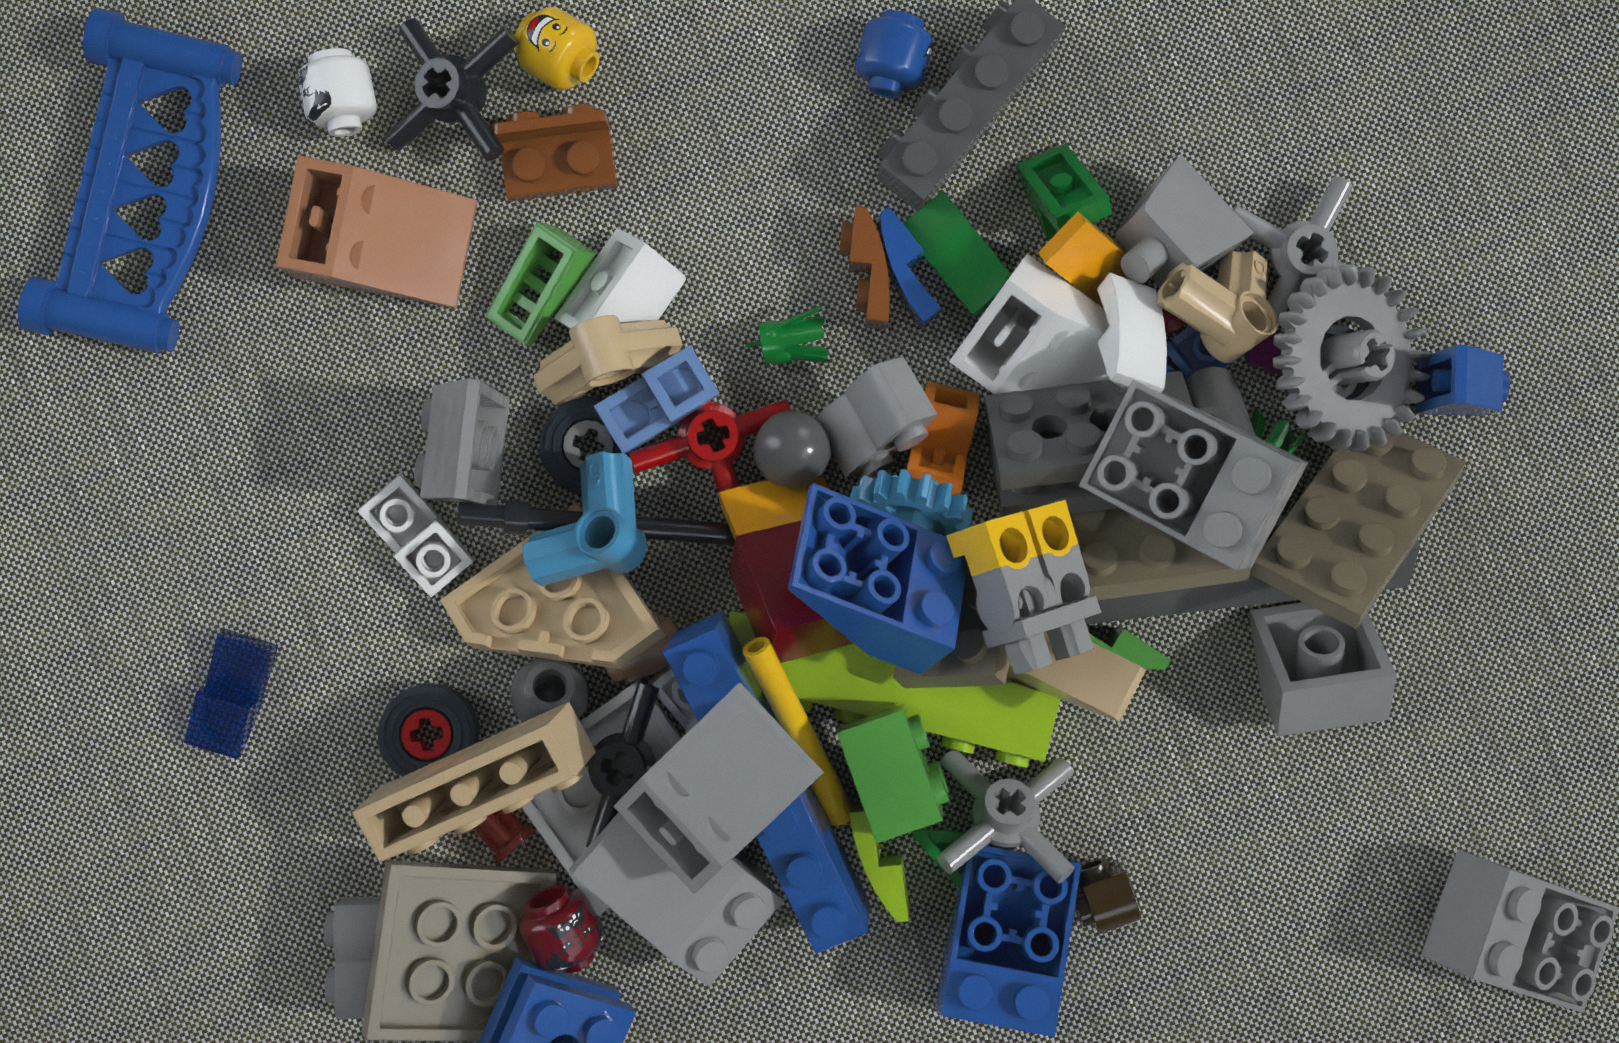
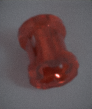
M502 809L487 815L485 821L473 828L494 852L492 860L497 865L536 831L531 824L524 826L512 812L504 814Z

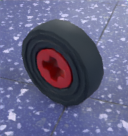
M424 683L403 690L388 703L379 721L378 744L383 759L396 774L403 777L478 743L480 724L474 707L462 693L443 684ZM424 718H430L432 727H441L443 731V737L434 740V749L427 748L425 740H416L415 731L423 727Z

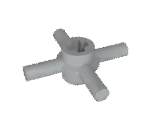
M1341 177L1332 178L1310 221L1294 222L1283 229L1238 205L1233 209L1254 232L1249 238L1270 249L1271 265L1279 279L1267 301L1276 314L1278 326L1280 313L1286 312L1288 309L1287 301L1292 293H1297L1306 278L1316 277L1322 269L1338 268L1339 266L1346 265L1338 260L1337 243L1330 232L1333 223L1353 188V185L1346 179ZM1301 245L1308 249L1305 255L1307 260L1311 261L1308 264L1300 261L1303 252L1298 247Z
M951 749L944 755L940 764L975 799L972 808L974 826L937 855L938 863L947 873L952 874L986 845L1006 850L1021 845L1058 884L1063 882L1073 872L1075 867L1037 830L1041 817L1038 803L1073 775V769L1065 759L1057 758L1026 784L1015 779H1001L991 784L959 751Z

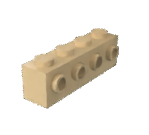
M567 702L379 787L352 814L379 863L405 851L409 855H414L436 843L440 836L454 830L456 835L475 828L486 820L487 815L501 809L504 814L513 812L528 804L535 798L536 794L551 788L552 792H558L568 788L584 776L581 769L596 751L570 702Z

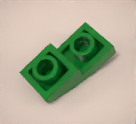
M943 190L903 223L923 248L924 257L975 318L988 308L1012 275Z

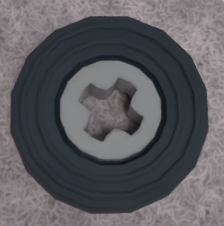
M584 396L565 402L551 413L541 432L539 450L544 468L558 485L575 494H582L580 465L585 462L581 460L582 451L575 447L576 439L579 437L587 438L590 431L598 432L597 441L605 445L604 452L621 453L594 408V405L605 398Z

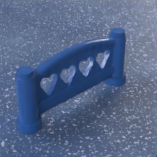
M95 8L90 13L85 25L83 52L88 63L108 68L57 281L36 276L31 277L27 281L19 300L18 322L22 330L46 336L52 334L55 330L157 354L162 351L172 352L178 341L180 326L179 321L170 318L167 311L194 261L210 217L217 186L221 150L219 91L220 87H224L226 84H237L242 70V55L240 52L232 51L229 45L127 22L122 13ZM180 89L190 92L192 100L190 106L183 111L186 117V125L178 133L167 132L141 105L142 102ZM164 143H174L179 149V155L177 160L170 165L174 176L171 183L167 186H155L129 159L130 155ZM152 196H161L166 202V210L162 216L157 218L161 225V231L158 237L153 240H143L116 212L118 208ZM141 249H147L153 255L151 268L144 272L148 278V286L140 294H131L103 266V263Z

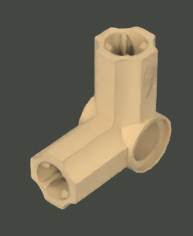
M1254 250L1250 252L1231 251L1219 262L1218 282L1193 265L1188 266L1182 262L1169 272L1164 284L1158 290L1156 304L1199 331L1205 348L1214 358L1223 363H1232L1275 333L1278 327L1276 314L1266 300L1268 260Z
M615 315L595 317L583 321L569 330L571 341L540 361V368L533 375L534 382L539 394L548 397L554 405L564 404L567 401L578 399L594 387L618 382L632 374L644 373L679 352L683 346L677 327L669 326L665 320L620 323Z

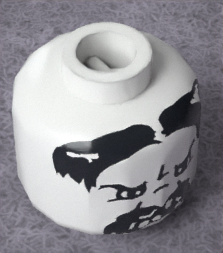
M332 48L317 51L308 57V63L297 74L307 121L314 126L327 128L330 136L342 137L359 133L362 130L361 123L369 120L377 111L369 66L363 60L353 57L352 52L348 49Z

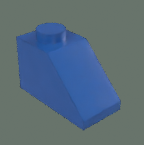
M1454 345L1433 353L1427 358L1418 360L1417 371L1429 374L1430 378L1426 381L1416 382V391L1425 397L1424 401L1416 403V414L1485 416L1501 412L1502 405L1507 400L1510 390L1509 374L1506 370H1503L1504 355L1469 345Z

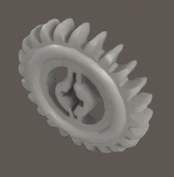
M1347 264L1338 268L1322 269L1316 277L1306 278L1301 284L1300 292L1292 293L1289 296L1287 302L1290 311L1280 313L1278 322L1284 329V333L1274 335L1273 344L1281 349V355L1273 358V367L1282 370L1283 373L1277 379L1276 384L1278 390L1287 389L1289 393L1284 400L1287 411L1298 410L1295 420L1299 428H1310V435L1314 441H1326L1333 450L1347 448L1352 452H1360L1368 449L1370 442L1377 446L1385 445L1387 443L1385 431L1390 432L1394 437L1401 435L1403 430L1399 423L1409 422L1416 418L1410 408L1402 404L1418 403L1425 399L1422 394L1410 389L1409 384L1426 381L1430 378L1429 374L1413 369L1412 363L1429 357L1431 353L1429 351L1413 349L1410 344L1416 338L1425 335L1427 330L1423 328L1406 329L1405 323L1419 312V309L1412 307L1397 310L1396 306L1406 297L1407 291L1403 289L1388 291L1392 283V277H1375L1376 271L1373 267L1358 269L1353 264ZM1341 318L1351 320L1363 330L1333 335L1322 344L1326 331L1335 321ZM1370 382L1363 393L1352 400L1345 399L1336 394L1332 389L1335 385Z

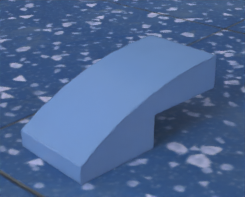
M691 345L641 374L642 377L594 405L596 412L621 453L627 455L628 452L655 438L720 395Z

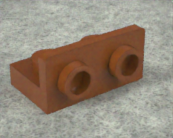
M578 104L563 108L561 110L562 115L540 117V114L537 112H517L508 115L507 122L493 124L494 135L504 147L501 159L507 199L510 202L618 188L610 123L605 111L595 110V107L592 105Z

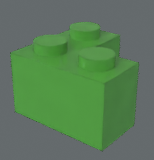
M905 704L839 727L837 735L876 844L943 821V804L950 802L948 796L950 792L939 761L928 763L925 751H921L930 747V743L919 714L909 717Z

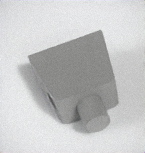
M1180 155L1145 190L1117 229L1115 235L1116 241L1127 251L1121 258V268L1126 277L1137 283H1144L1151 277L1161 287L1167 279L1169 272L1183 262L1188 266L1193 265L1200 271L1205 272L1217 265L1224 256L1236 249L1254 232L1192 165Z

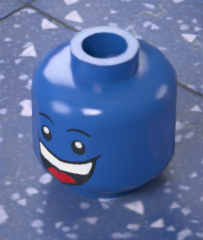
M886 10L882 12L881 17L873 18L865 25L855 60V69L861 78L869 82L868 90L871 93L885 98L897 99L900 98L901 91L915 90L923 84L933 48L932 37L924 29L923 20L907 12Z

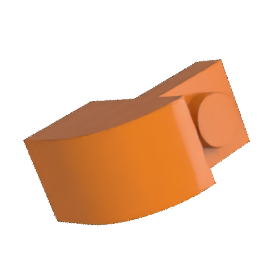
M926 381L924 392L937 412V416L925 427L928 436L917 445L911 447L906 469L911 474V478L920 479L922 475L927 473L939 484L949 482L953 485L951 495L960 494L964 482L967 455L978 416L981 393Z

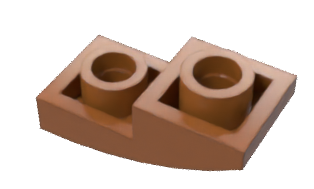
M855 206L854 221H842L839 255L850 256L848 271L870 273V279L859 278L856 312L866 313L865 328L886 330L889 322L890 295L884 250L875 223L867 207Z

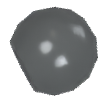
M783 411L772 415L761 426L753 442L754 461L764 478L772 483L786 487H805L814 483L823 474L831 457L828 433L819 420L806 412Z
M535 658L524 665L513 678L510 690L512 709L521 722L532 719L567 702H570L575 714L580 719L586 711L590 696L587 680L574 663Z

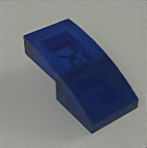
M225 629L217 634L206 684L195 694L184 743L234 759L241 757L267 688L278 649L277 644L229 629Z

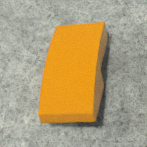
M1079 211L1038 252L1039 256L1050 268L1102 306L1097 288L1109 273H1113L1129 279L1121 268V258L1127 251L1105 231H1100Z
M819 477L814 482L829 489L824 477ZM762 481L719 492L720 506L734 539L738 535L802 520L810 485L805 487H786L770 481Z

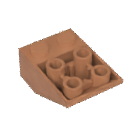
M298 155L276 267L297 279L457 309L478 201L360 167Z

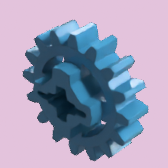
M901 469L899 476L896 474L891 476L888 472L879 470L876 480L864 475L861 477L859 486L852 487L850 498L945 537L946 535L971 527L974 513L973 508L966 507L968 499L966 495H951L953 487L951 483L939 484L927 473L922 475L920 479L911 478V474L907 469Z

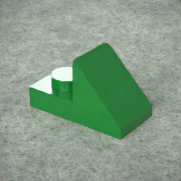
M1066 143L1015 164L1019 178L1043 234L1048 241L1077 211L1092 224L1097 220L1112 215L1108 194Z

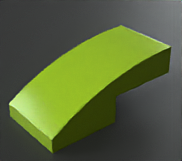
M862 803L852 804L853 807H851L849 812L852 833L864 871L880 901L896 922L909 921L910 906L903 854L881 857L880 844L875 842Z

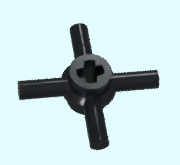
M416 18L406 20L400 26L399 32L422 65L415 78V92L420 102L384 134L385 139L395 150L401 151L435 119L452 124L460 122L486 161L498 158L503 153L504 147L480 113L487 99V88L482 77L519 44L517 37L509 28L503 26L468 59L457 55L442 57L420 22Z
M643 682L637 683L622 732L611 734L599 741L596 746L593 745L596 753L584 766L588 768L589 777L594 788L602 795L585 845L587 848L617 815L618 811L614 808V805L657 762L652 747L644 740L660 690L656 686ZM626 753L630 756L627 764L635 766L634 774L619 780L616 778L619 770L612 769L611 763L613 759L623 757Z

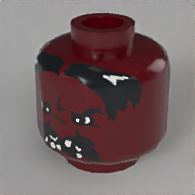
M561 884L549 886L534 894L525 904L526 911L522 915L519 929L538 965L544 970L553 972L564 970L565 973H575L587 967L595 957L594 952L602 943L604 934L603 927L587 896L579 889L566 888Z

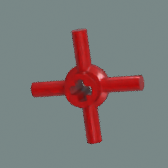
M785 399L737 416L730 408L722 404L711 403L710 401L681 420L677 436L628 452L629 458L632 460L634 473L636 474L685 457L694 466L711 470L718 493L740 487L732 462L739 456L744 445L745 436L759 432L761 426L772 415L783 411H791L789 403ZM709 421L713 429H723L725 439L718 441L720 450L713 452L709 444L699 445L696 434L704 431L701 425L702 422Z

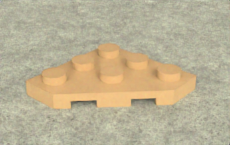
M577 503L567 509L569 511L583 512V509ZM536 531L533 534H537L544 531ZM529 537L440 600L465 643L478 650L620 669L666 636L625 573L617 574L608 569H603L544 586L536 584L531 580L530 572L523 562V544L528 542Z

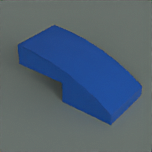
M888 207L880 213L879 233L887 269L905 308L918 327L922 329L938 317L941 307L910 269L921 261L924 252L923 248L891 208Z

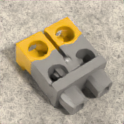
M1066 500L986 521L946 535L953 557L965 555L977 590V611L982 623L988 628L982 631L986 647L991 648L1004 644L1014 675L1034 671L1053 664L1044 635L1046 631L1056 661L1094 650L1084 618L1101 613V609L1096 596L1089 598V578Z

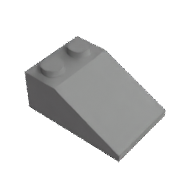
M463 379L433 385L432 399L426 398L424 400L421 411V429L423 432H428L425 454L417 456L414 469L415 486L421 487L420 498L452 503L469 502L498 505L510 402L508 397L477 379Z
M619 812L569 868L573 877L664 956L708 987L713 984L785 901L764 872L740 853L693 894Z

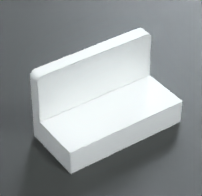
M617 228L554 319L569 330L583 321L605 315L617 316L620 323L659 320L684 284L686 277L648 244Z

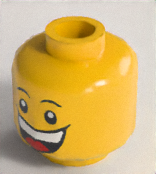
M546 7L538 12L528 14L517 28L515 36L519 44L515 47V50L517 51L519 65L531 76L556 90L563 91L572 89L580 81H588L594 75L600 59L599 53L596 52L597 39L595 31L585 22L558 7Z

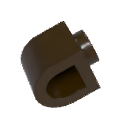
M1100 858L1081 864L1078 883L1081 892L1077 893L1075 907L1083 927L1094 924L1097 933L1102 934L1141 920V914L1129 879L1117 860L1108 863L1106 858Z

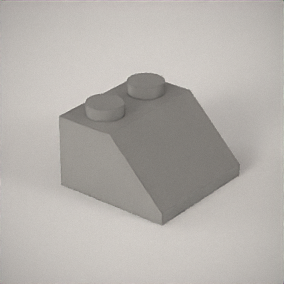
M1304 602L1250 610L1249 620L1261 695L1277 736L1389 720L1397 674L1369 614L1365 616L1356 630Z

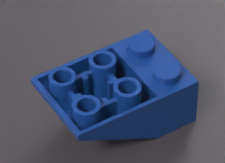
M812 483L808 488L788 590L868 655L921 675L955 649L967 561L965 555L953 557L947 537Z
M985 846L964 863L944 951L935 1011L938 1014L1055 1037L1081 863L1070 862L1075 868L1059 884L1028 853Z

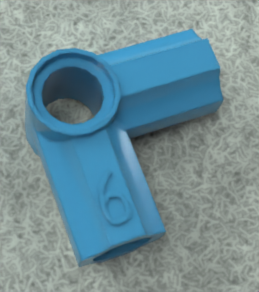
M601 451L586 456V461L580 465L583 515L579 518L578 522L530 535L528 542L523 544V562L530 572L531 580L536 584L544 586L603 569H608L617 574L627 573L635 569L642 562L647 551V540L645 534L636 526L632 460L624 453Z

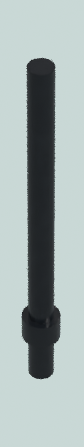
M505 500V505L459 502L457 525L503 528V534L526 535L527 530L547 531L576 523L583 515V512L531 508L528 501ZM636 516V526L645 534L646 539L734 546L735 539L728 523Z

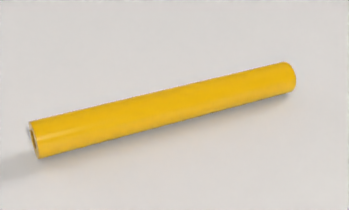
M759 637L751 640L744 646L742 653L779 725L824 772L811 784L815 795L830 824L834 826L846 824L850 821L849 812L853 806L769 639Z

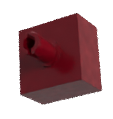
M802 520L736 536L729 571L755 638H768L780 663L855 644L788 590Z

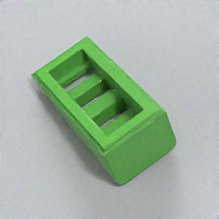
M537 222L485 317L524 346L531 347L583 277L596 253L561 228ZM554 249L563 253L560 261L550 256ZM541 267L552 274L549 281H546L537 274ZM528 285L541 294L538 301H535L523 292ZM514 303L530 313L526 322L510 311Z

